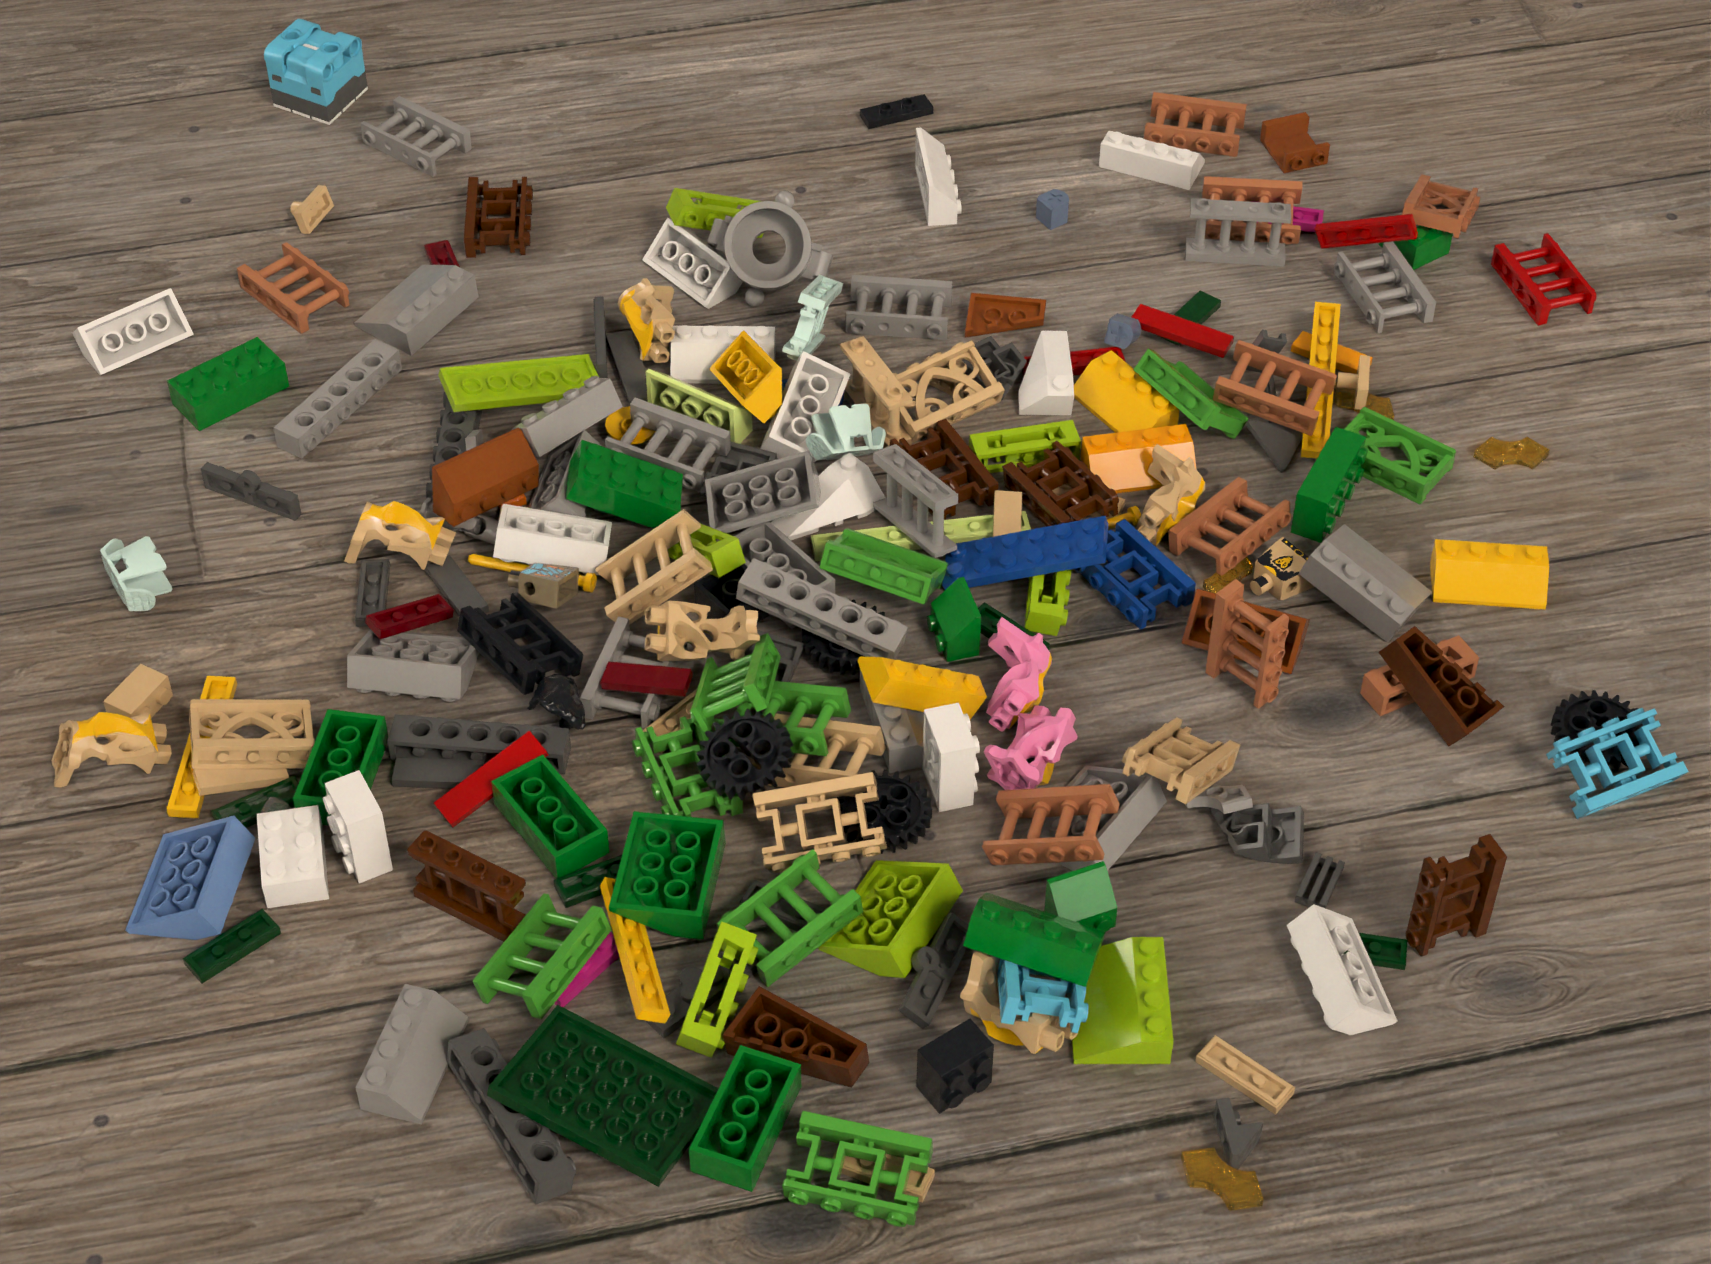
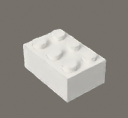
M959 703L924 709L922 769L939 812L973 805L974 793L978 791L975 773L979 772L976 754L980 752L979 741L976 735H971L969 716L967 713L963 714Z
M360 770L326 782L327 796L323 797V802L328 814H331V816L327 817L329 827L332 833L335 834L331 836V840L336 852L344 854L342 861L347 873H353L358 883H362L392 871L393 867L382 811Z
M318 805L257 814L261 883L267 908L329 899L323 825Z

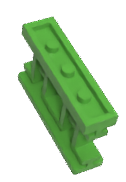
M686 716L681 717V730L658 737L652 726L647 727L646 732H643L641 727L635 728L636 739L632 740L633 750L636 757L641 756L643 760L641 765L646 779L651 778L652 793L655 800H660L663 805L661 806L662 814L691 817V812L714 805L720 816L726 815L727 810H729L731 816L743 813V800H740L737 793L732 800L728 798L726 793L719 796L715 789L702 793L701 789L709 786L704 782L700 773L679 780L675 779L671 768L694 761L697 764L700 761L697 752L703 750L699 742L709 740L700 725L697 726L692 718L686 719ZM693 731L698 744L682 749V745L693 742ZM670 749V753L659 756V767L653 753ZM690 793V797L679 800L678 811L673 797Z
M802 1111L799 1121L800 1129L797 1132L796 1140L797 1145L808 1147L810 1151L804 1172L787 1169L786 1179H784L782 1185L784 1196L792 1203L798 1205H807L809 1202L821 1205L823 1209L830 1212L845 1210L853 1212L855 1216L862 1219L870 1220L873 1217L885 1219L889 1224L898 1227H905L906 1224L915 1225L916 1212L919 1208V1197L906 1195L905 1190L910 1170L927 1173L928 1164L931 1162L933 1154L932 1138ZM821 1140L839 1144L835 1159L818 1156ZM886 1154L904 1158L901 1173L883 1170ZM845 1156L875 1162L870 1186L839 1180ZM815 1169L831 1172L828 1183L829 1188L811 1185ZM880 1183L897 1187L894 1203L876 1199Z

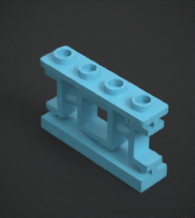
M1643 708L1637 709L1626 715L1628 719L1620 721L1617 717L1602 724V729L1596 731L1594 727H1590L1578 733L1579 738L1571 740L1567 736L1553 743L1554 749L1546 754L1548 760L1554 759L1555 763L1553 765L1555 769L1568 764L1580 790L1569 796L1571 801L1576 803L1572 810L1577 819L1673 782L1689 772L1683 761L1676 762L1675 759L1678 757L1675 752L1663 757L1650 733L1661 726L1659 720L1655 721L1654 716L1658 714L1655 708L1646 712ZM1643 724L1641 728L1634 732L1640 744L1638 746H1633L1627 733L1615 736L1619 732ZM1594 743L1592 747L1585 751L1591 763L1584 766L1578 752L1568 756L1565 754ZM1617 745L1629 770L1613 776L1601 751ZM1646 755L1652 769L1663 765L1665 767L1639 779L1636 777L1646 770L1640 759L1642 756ZM1597 774L1604 789L1612 785L1616 786L1614 789L1587 798V795L1596 790L1591 776Z
M1000 959L997 978L1001 1023L1014 1025L1016 1015H1021V1021L1028 1022L1030 1012L1058 1016L1060 1027H1066L1067 1023H1070L1071 1032L1078 1033L1081 1022H1086L1088 1017L1089 1005L1084 1003L1086 987ZM1029 974L1053 977L1055 981L1029 977Z

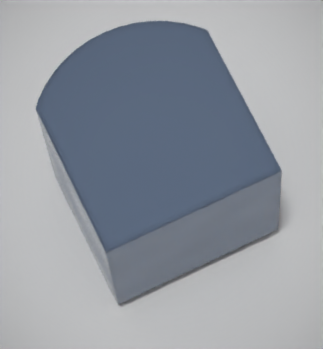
M1053 189L1039 195L1037 198L1036 218L1050 230L1067 223L1069 196L1058 189Z
M1118 313L1109 319L1104 343L1122 349L1127 348L1137 341L1141 334L1139 320Z

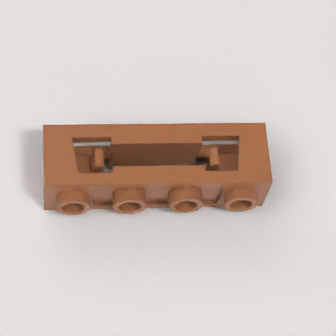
M1459 635L1448 640H1442L1436 644L1443 651L1442 656L1450 663L1456 662L1463 669L1462 673L1468 679L1475 677L1479 657ZM1388 665L1372 669L1364 674L1360 694L1379 716L1415 702ZM1403 693L1402 698L1389 702V698L1397 697Z

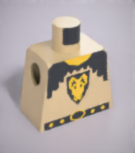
M1281 537L1257 558L1253 575L1254 580L1250 582L1251 590L1258 596L1268 591L1276 599L1285 600L1315 587L1299 575L1300 570L1309 557L1287 539Z

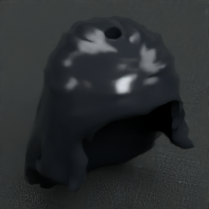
M560 673L543 677L537 685L534 697L526 709L533 710L536 705L540 704L550 713L561 717L559 720L560 728L583 730L586 726L585 710L579 698L578 688L574 679Z

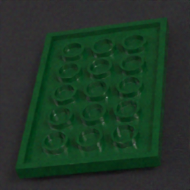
M557 1005L489 1085L487 1096L659 1187L693 1142L719 1088Z

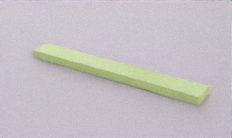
M1022 511L1021 531L1031 530L1026 511ZM993 515L944 520V535L955 544L993 537ZM896 526L855 530L910 550L922 549ZM843 532L811 535V545L815 561L822 560L826 542L829 540L834 541Z

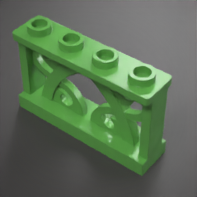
M1148 348L1134 368L1136 373L1201 429L1207 430L1211 426L1223 431L1228 437L1235 439L1248 421V417L1240 410L1214 401L1215 389L1181 361H1178L1177 364L1164 360L1154 350Z
M1363 407L1360 413L1344 429L1360 434V430L1366 432L1364 448H1367L1368 452L1364 463L1361 464V468H1364L1363 477L1420 505L1426 499V495L1453 468L1456 454L1455 449L1366 407ZM1397 447L1404 451L1408 461H1390L1381 456L1378 448ZM1419 472L1425 473V474H1428V475H1427V477H1424V476L1420 475Z
M846 528L843 530V534L834 541L829 540L826 542L819 568L924 605L928 597L936 589L942 587L948 563Z

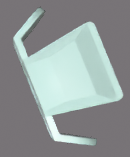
M854 404L851 408H848L846 405L832 406L829 408L830 413L814 414L811 417L816 433H811L807 436L806 445L816 460L840 459L848 453L854 456H864L883 449L886 431L882 427H876L871 432L870 408L868 404ZM863 436L866 446L855 447L854 437L859 438Z
M148 536L124 547L121 540L115 538L110 540L100 550L105 570L129 611H148L155 606V596L172 591V586L163 573L167 566L161 555L155 553L156 547ZM123 558L127 569L119 574L114 565Z

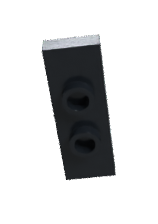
M923 94L860 109V117L867 128L872 129L933 114L934 107L926 95Z

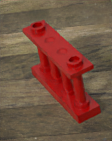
M1549 233L1544 234L1541 248L1513 254L1504 243L1495 245L1491 261L1492 267L1537 326L1547 324L1549 312L1555 308L1579 303L1587 314L1592 313L1594 302L1596 301L1594 288L1588 284ZM1542 257L1547 263L1527 269L1520 264V262ZM1555 273L1559 278L1540 284L1535 283L1531 279L1532 277ZM1567 288L1571 295L1548 299L1543 294Z

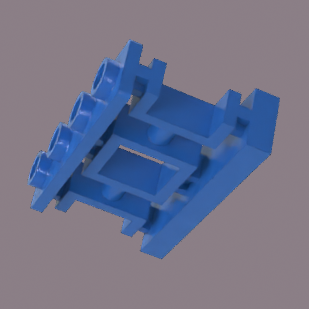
M1126 519L1116 523L1115 531L1112 529L1108 531L1106 561L1109 564L1105 565L1104 568L1097 564L1074 569L1085 577L1094 589L1100 591L1111 605L1116 606L1125 615L1127 620L1134 623L1140 630L1146 627L1147 620L1150 622L1155 620V606L1169 600L1176 608L1181 606V604L1186 607L1193 603L1196 583ZM1123 551L1126 553V555L1122 557L1118 556V554L1122 553ZM1133 567L1142 577L1129 583L1120 573ZM1159 583L1162 587L1155 590L1153 587ZM1141 593L1145 595L1139 600L1135 597Z

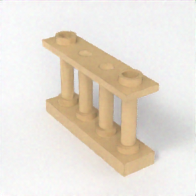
M864 336L841 343V350L853 364L852 379L847 382L844 397L851 406L854 404L869 405L871 432L876 427H882L886 431L883 448L889 447L890 440L894 438L898 442L899 439L905 438L911 446L912 438L899 421L900 407L913 403L912 397Z
M681 510L595 568L596 572L614 587L616 600L604 607L606 616L616 622L618 617L628 618L630 625L644 616L645 610L649 607L659 606L713 570L711 562L692 546L690 534L701 528V524L687 511ZM680 541L683 556L671 563L667 549ZM658 557L661 570L648 578L645 564ZM635 571L639 585L626 593L623 579Z
M776 714L774 719H780L784 726L790 715ZM802 717L797 727L812 729L816 718ZM829 720L823 731L829 752L827 756H823L818 767L804 765L809 754L796 753L791 762V768H782L786 777L775 778L777 787L786 788L858 775L857 773L867 754L882 756L886 749L881 727ZM839 751L854 752L845 771L830 769ZM748 758L756 769H761L752 758ZM850 794L845 796L855 797L856 794Z

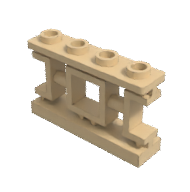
M1176 717L1169 723H1165L1157 731H1153L1148 737L1141 739L1134 746L1128 747L1122 760L1125 764L1122 774L1129 776L1134 773L1140 777L1146 772L1167 782V790L1173 791L1177 789L1176 800L1187 804L1233 770L1240 744L1231 740L1224 745L1220 741L1210 744L1190 735L1191 728L1187 726L1183 729L1180 728L1182 719Z
M873 772L753 793L757 819L759 821L773 819L777 844L762 848L764 866L768 870L772 869L773 873H781L788 869L797 857L810 852L804 851L774 857V855L786 853L784 837L800 834L803 850L815 849L819 865L821 860L832 859L833 862H843L850 860V855L862 853L863 857H871L881 854L880 850L887 849L883 827L868 829L864 803L879 800L876 777ZM856 794L858 811L841 814L839 800L833 797ZM800 804L795 805L798 822L782 825L779 810L772 809ZM833 809L837 835L808 840L804 814ZM860 823L863 839L875 838L834 846L835 844L846 843L843 826Z

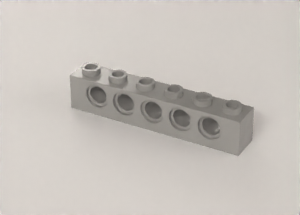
M374 339L273 427L277 447L302 459L402 370L399 350Z
M753 558L738 582L736 599L865 657H884L896 660L905 643L908 627L901 622L880 615L873 609L853 603L846 597L833 594L819 585L806 582L792 573H786L773 567L767 562Z

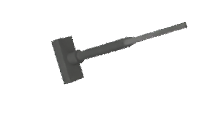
M1262 329L1252 344L1279 354L1287 343V337L1284 333H1281L1278 338L1268 337L1267 330ZM1247 366L1246 370L1262 373V370L1256 369L1251 366ZM1272 374L1264 392L1277 396ZM1249 420L1246 426L1277 469L1283 473L1300 444L1303 433L1272 421L1265 423Z

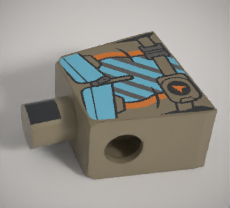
M534 563L523 571L511 570L508 575V586L518 588V593L527 602L557 609L578 595L579 568Z

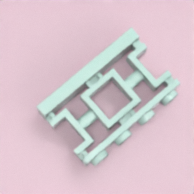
M819 275L801 292L798 303L805 306L800 311L801 316L794 336L783 346L782 351L788 353L787 357L797 361L803 351L812 354L821 345L825 335L819 332L824 327L823 323L829 305L841 293L844 283Z

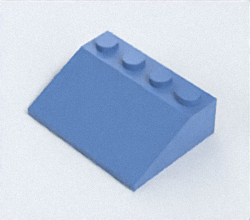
M235 816L163 834L126 931L129 934L199 940L221 934L244 868L251 854L255 837Z

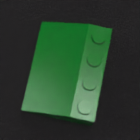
M634 811L609 911L674 937L704 940L726 844L724 820Z
M986 892L979 898L971 915L963 946L1086 987L1106 932Z

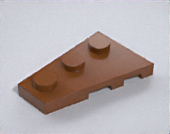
M971 293L965 338L1043 326L1046 300Z

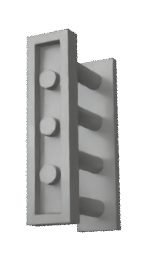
M401 96L393 100L394 115L379 126L375 127L365 121L360 123L363 143L432 177L437 175L435 160L450 149L455 148L465 154L472 149L469 129ZM399 122L408 125L394 136L387 133L388 130ZM416 131L425 134L412 144L404 141ZM435 139L443 142L430 153L422 150V148Z
M1191 198L1190 218H1197L1195 238H1186L1185 261L1285 266V243H1279L1282 223L1291 224V204ZM1207 219L1222 220L1219 239H1204ZM1232 220L1247 221L1244 241L1229 240ZM1257 222L1272 223L1269 242H1254Z
M1393 241L1383 243L1382 254L1379 257L1350 263L1343 251L1338 252L1337 262L1334 264V273L1342 281L1365 315L1368 324L1372 325L1377 334L1382 333L1384 319L1414 313L1418 315L1423 324L1433 322L1436 301ZM1376 267L1385 268L1387 271L1386 273L1363 278L1357 273V271ZM1393 282L1398 287L1376 293H1371L1368 289L1369 286ZM1400 297L1409 302L1408 304L1382 309L1378 303Z
M852 275L851 301H857L855 311H846V333L947 340L948 317H941L942 307H951L952 281ZM867 302L882 303L881 313L866 312ZM892 303L907 304L906 314H891ZM917 305L932 306L931 316L916 315Z
M636 397L630 403L632 424L619 441L608 436L605 439V447L682 473V486L700 492L704 482V471L702 470L713 453L727 456L731 450L730 431ZM642 427L656 431L644 450L630 445ZM665 436L679 439V442L668 458L654 454ZM690 444L704 448L692 467L678 462Z
M897 444L873 452V462L887 472V498L873 502V507L933 558L941 557L957 550V545L944 535V509L958 504V494ZM897 481L902 485V499L897 496ZM913 495L917 497V511L913 509ZM928 507L933 510V525L928 521Z
M618 617L580 696L585 710V718L593 720L597 709H602V707L641 715L642 730H644L652 721L658 719L660 703L664 695L646 693L648 696L644 704L605 696L606 689H602L600 681L608 661L677 667L679 661H663L661 663L624 655L626 647L636 646L645 648L646 637L634 635L633 631H630L629 619ZM684 643L683 646L685 650H687V643Z

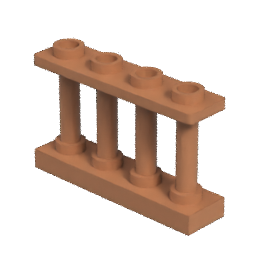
M1153 92L1150 117H1156L1155 123H1146L1144 139L1190 151L1237 157L1240 136L1234 134L1235 128H1244L1247 104ZM1165 119L1179 120L1178 127L1164 125ZM1188 122L1202 123L1201 130L1187 128ZM1212 125L1226 127L1225 133L1211 131Z
M1204 176L1202 198L1291 204V224L1283 223L1281 226L1279 243H1285L1286 245L1299 243L1301 226L1293 225V204H1300L1303 181ZM1218 219L1206 221L1204 239H1219L1222 221ZM1234 220L1231 223L1229 240L1244 241L1246 223ZM1258 222L1256 224L1254 242H1269L1272 224Z
M287 242L282 244L284 257L257 271L251 269L246 264L237 268L240 287L300 334L309 330V314L334 300L344 308L350 305L347 286L335 279L327 270L319 267L314 260L304 256L298 248L292 247ZM287 266L295 270L273 283L266 280V278ZM303 277L310 281L290 294L280 291ZM318 289L325 293L304 306L296 303V301Z
M1238 340L1233 360L1237 361V364L1229 379L1219 376L1215 385L1213 400L1312 436L1319 416V411L1314 410L1322 392L1329 395L1332 394L1337 375L1302 361H1297L1251 343ZM1247 366L1262 370L1254 388L1239 383ZM1272 374L1287 379L1279 397L1264 392ZM1297 383L1312 388L1304 406L1289 401Z
M1238 477L1168 530L1169 552L1179 556L1186 549L1193 547L1215 558L1216 573L1223 576L1290 523V501L1285 499L1274 508L1248 497L1247 480ZM1244 506L1263 515V517L1254 521L1236 511ZM1228 520L1246 530L1237 535L1218 525ZM1210 533L1228 542V544L1220 549L1201 538Z
M1235 579L1216 593L1205 673L1214 679L1223 671H1229L1256 690L1254 706L1259 709L1267 702L1271 703L1279 692L1278 682L1282 674V658L1285 655V641L1289 633V616L1283 614L1272 622L1243 602L1244 584ZM1240 614L1264 630V638L1242 624ZM1237 634L1261 650V658L1239 644ZM1234 654L1258 670V678L1237 664Z
M1110 784L998 791L996 801L1005 816L999 840L984 841L982 848L992 865L1103 860L1105 853L1096 837L1102 814L1118 813L1120 803ZM1088 815L1083 836L1067 837L1073 816ZM1060 817L1055 837L1039 838L1045 818ZM1032 818L1027 838L1012 839L1017 820Z

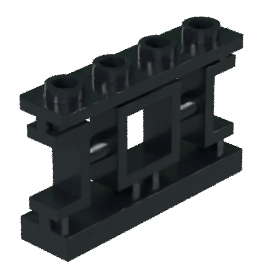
M518 592L511 594L510 601L502 599L500 611L488 615L479 607L474 609L471 606L461 608L457 631L523 695L532 693L535 683L538 685L543 677H545L546 672L559 669L565 676L572 675L575 677L580 675L583 653ZM525 637L530 644L520 647L514 640Z

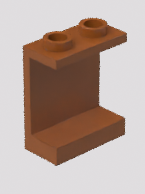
M1306 112L1262 121L1260 141L1283 173L1325 165L1328 162L1330 144L1329 142L1315 144L1307 133L1310 117Z

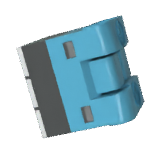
M298 18L270 42L265 49L264 60L266 62L273 105L277 108L330 125L368 90L362 41L359 37L344 32L336 34L321 30L319 24Z

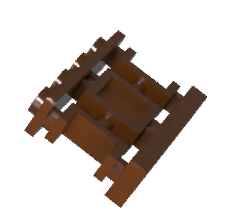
M478 177L468 178L464 228L466 258H476L477 250H480L481 254L486 253V246L509 245L510 253H515V249H520V255H526V246L531 244V216L528 215H532L531 200H533V187L528 185L527 177H522V183H518V180H513L512 187L489 188L488 180L484 181L483 184H479ZM521 194L520 207H517L518 197ZM481 195H483L484 200H482V208H480ZM511 214L510 218H488V215ZM517 225H519V238H515ZM478 226H481L482 231H480V237L477 239Z
M947 419L938 421L936 430H933V428L927 429V440L910 446L905 438L899 439V442L896 438L890 440V446L897 444L930 472L947 465L952 473L941 476L939 479L958 494V503L973 498L978 506L984 505V502L988 507L994 505L995 490H998L999 483ZM956 505L944 509V520H946L947 514L950 517L956 515ZM928 507V512L933 516V510Z
M1059 441L1052 443L1053 450L1048 448L1043 450L1044 461L1027 468L1021 461L1016 463L1017 467L1012 462L1002 466L1005 487L1009 491L1022 492V503L1046 527L1079 521L1096 511L1101 516L1106 517L1109 514L1113 517L1118 515L1119 497L1115 490L1107 487L1097 474L1094 475L1083 461H1079L1072 454L1071 450L1068 447H1064ZM1066 483L1073 488L1059 496L1052 491Z
M423 831L407 849L409 856L425 865L415 877L419 883L413 889L414 897L503 942L526 916V914L514 909L524 897V892L521 891L526 886L524 878L429 831Z
M1491 834L1479 837L1478 844L1471 847L1469 856L1449 863L1445 856L1438 858L1436 864L1431 857L1424 858L1405 933L1408 944L1415 948L1421 957L1427 955L1429 949L1435 947L1438 937L1457 931L1461 937L1467 936L1468 930H1470L1475 938L1487 933L1507 860V855Z

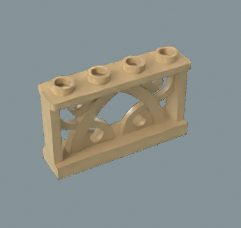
M972 340L965 344L963 342L957 343L951 350L943 354L938 352L932 355L928 361L921 364L914 363L902 373H893L903 387L910 388L911 391L908 393L912 398H915L913 403L900 407V423L912 438V443L927 437V429L933 428V430H936L937 422L947 419L952 425L1001 402L1005 391L1002 384L997 382ZM964 359L970 361L973 366V372L969 376L964 375L967 368L966 364L963 368H959L956 366V363ZM977 374L985 384V389L973 380ZM932 378L948 380L958 384L953 391L952 404L947 405L944 401L937 398L925 399L926 389ZM963 387L966 388L963 393L968 394L965 398L959 396V392ZM925 405H936L939 410L931 412L930 408L932 406L925 407ZM915 408L916 421H913L906 409Z
M192 699L190 701L189 724L192 769L305 768L315 743L309 700ZM203 725H209L212 729L206 728ZM244 725L259 726L270 733L261 738H243L232 732ZM291 726H298L297 728L290 729ZM200 734L211 738H200ZM303 734V738H294L295 736Z

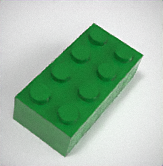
M258 337L167 380L172 404L198 431L290 387L285 363Z
M1338 427L1334 428L1297 492L1290 533L1322 543L1327 533H1332L1336 523V516L1341 517L1345 508V500L1351 499L1355 489L1354 484H1359L1363 477L1364 468H1361V464L1364 463L1368 449L1364 448L1366 436Z
M581 440L570 460L566 499L651 528H656L680 512L683 474L598 444Z
M327 709L293 797L295 808L318 805L322 825L329 826L327 817L331 816V814H328L323 802V797L327 796L326 782L360 770L371 790L388 743L385 716Z
M544 755L491 781L494 804L556 879L571 874L610 853L608 831Z
M740 1045L689 1148L690 1172L753 1192L802 1087L801 1064Z

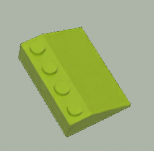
M876 860L855 890L861 896L863 913L833 935L818 949L879 976L906 978L913 967L912 955L920 948L927 946L945 916L963 892V889L949 863Z
M1130 937L1101 946L1086 986L1084 1003L1089 1005L1088 1017L1086 1022H1081L1077 1036L1072 1039L1073 1064H1170L1174 1041L1163 937Z

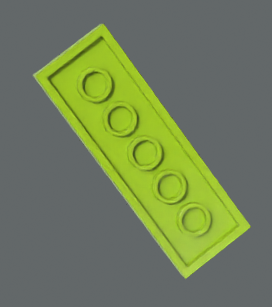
M589 354L444 367L439 369L438 376L453 412L541 404L554 400L559 401L564 398L563 394L566 391L581 388L584 386L585 380L598 376Z

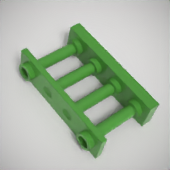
M768 633L760 636V641L755 644L753 653L726 665L718 667L713 657L707 658L690 710L693 722L697 726L700 725L704 734L706 731L711 730L715 715L745 702L752 703L757 712L768 708L781 659Z
M774 681L768 708L764 710L763 715L765 717L768 713H771L775 717L777 711L792 712L784 725L794 745L791 747L792 752L827 756L829 752L823 731L832 716L847 718L851 712L846 688ZM745 702L739 705L736 711H738L740 716H744L746 709L754 708L752 703ZM804 714L819 715L812 729L797 727ZM715 718L712 722H716L720 725L724 724L723 719ZM733 739L729 740L735 746L739 747V745Z
M813 849L806 855L797 857L788 869L735 910L726 912L717 923L718 928L722 921L748 931L745 926L759 916L784 941L774 951L768 952L755 939L753 946L758 947L756 957L759 959V963L756 966L760 980L767 987L863 913L861 896L854 889L845 895H840L817 872L820 867L817 853ZM807 879L831 903V906L824 912L816 914L793 889ZM782 897L808 922L798 932H792L769 909Z
M544 893L473 980L482 1002L488 1004L498 991L523 997L531 1016L542 1019L612 929L603 908L592 905L582 919L556 912L549 894ZM551 925L572 929V932L564 941L544 936ZM534 946L555 952L547 963L526 958ZM516 969L537 974L529 985L508 980Z

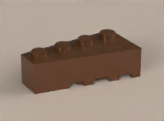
M1415 626L1378 652L1448 746L1467 736L1505 707L1498 700L1493 701L1484 693L1486 689L1478 682L1474 684L1462 673L1463 669L1456 662L1450 663L1442 656L1443 651Z
M758 986L723 1033L727 1054L735 1056L739 1046L742 1045L801 1064V1074L851 1088L870 1063L866 1043Z

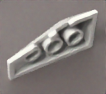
M1041 331L1018 391L1019 415H1071L1074 401V383L1067 331Z
M848 453L829 465L818 476L821 490L818 508L775 519L771 523L787 538L794 540L819 531V527L831 523L837 526L843 524L844 519L857 516L858 519L865 517L876 510L873 507V502L884 499L885 496L869 467L854 455Z

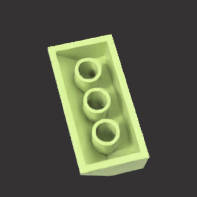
M652 369L646 371L648 402L730 431L731 442L740 444L753 431L752 413L746 408L665 373Z

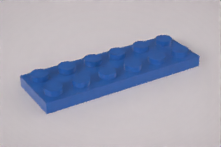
M1100 516L956 543L957 550L946 554L945 562L948 563L942 585L946 590L958 578L964 577L968 587L971 588L1106 563L1109 523L1106 516Z

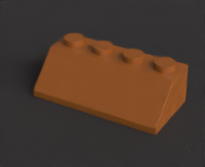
M520 428L511 430L433 466V512L445 518V521L454 527L538 487L539 464Z
M1196 589L1182 644L1209 650L1216 593ZM1243 601L1272 622L1283 614L1289 616V633L1285 641V655L1282 658L1281 669L1282 672L1292 674L1303 647L1310 619ZM1240 614L1241 623L1264 638L1265 631ZM1237 634L1238 643L1261 658L1262 651ZM1234 654V658L1242 660Z

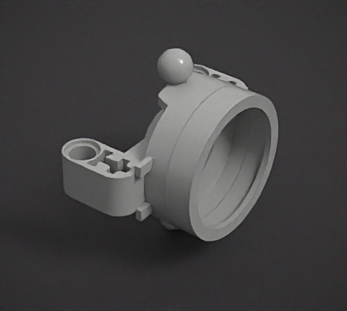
M780 191L775 197V202L761 201L748 205L739 211L734 218L727 215L725 220L715 218L707 243L715 247L716 250L725 252L733 272L743 283L751 287L745 293V301L751 307H758L764 302L765 295L763 291L774 292L784 289L795 283L801 276L811 280L812 278L816 279L819 275L827 277L833 256L821 251L823 245L811 241L806 223L792 209L795 199L789 191ZM775 232L784 239L786 244L785 254L777 263L764 264L754 256L753 243L762 233Z

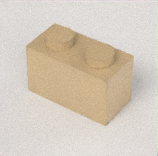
M140 664L103 702L108 713L120 714L129 718L143 713H150L152 719L161 707L170 701L173 693L167 675Z

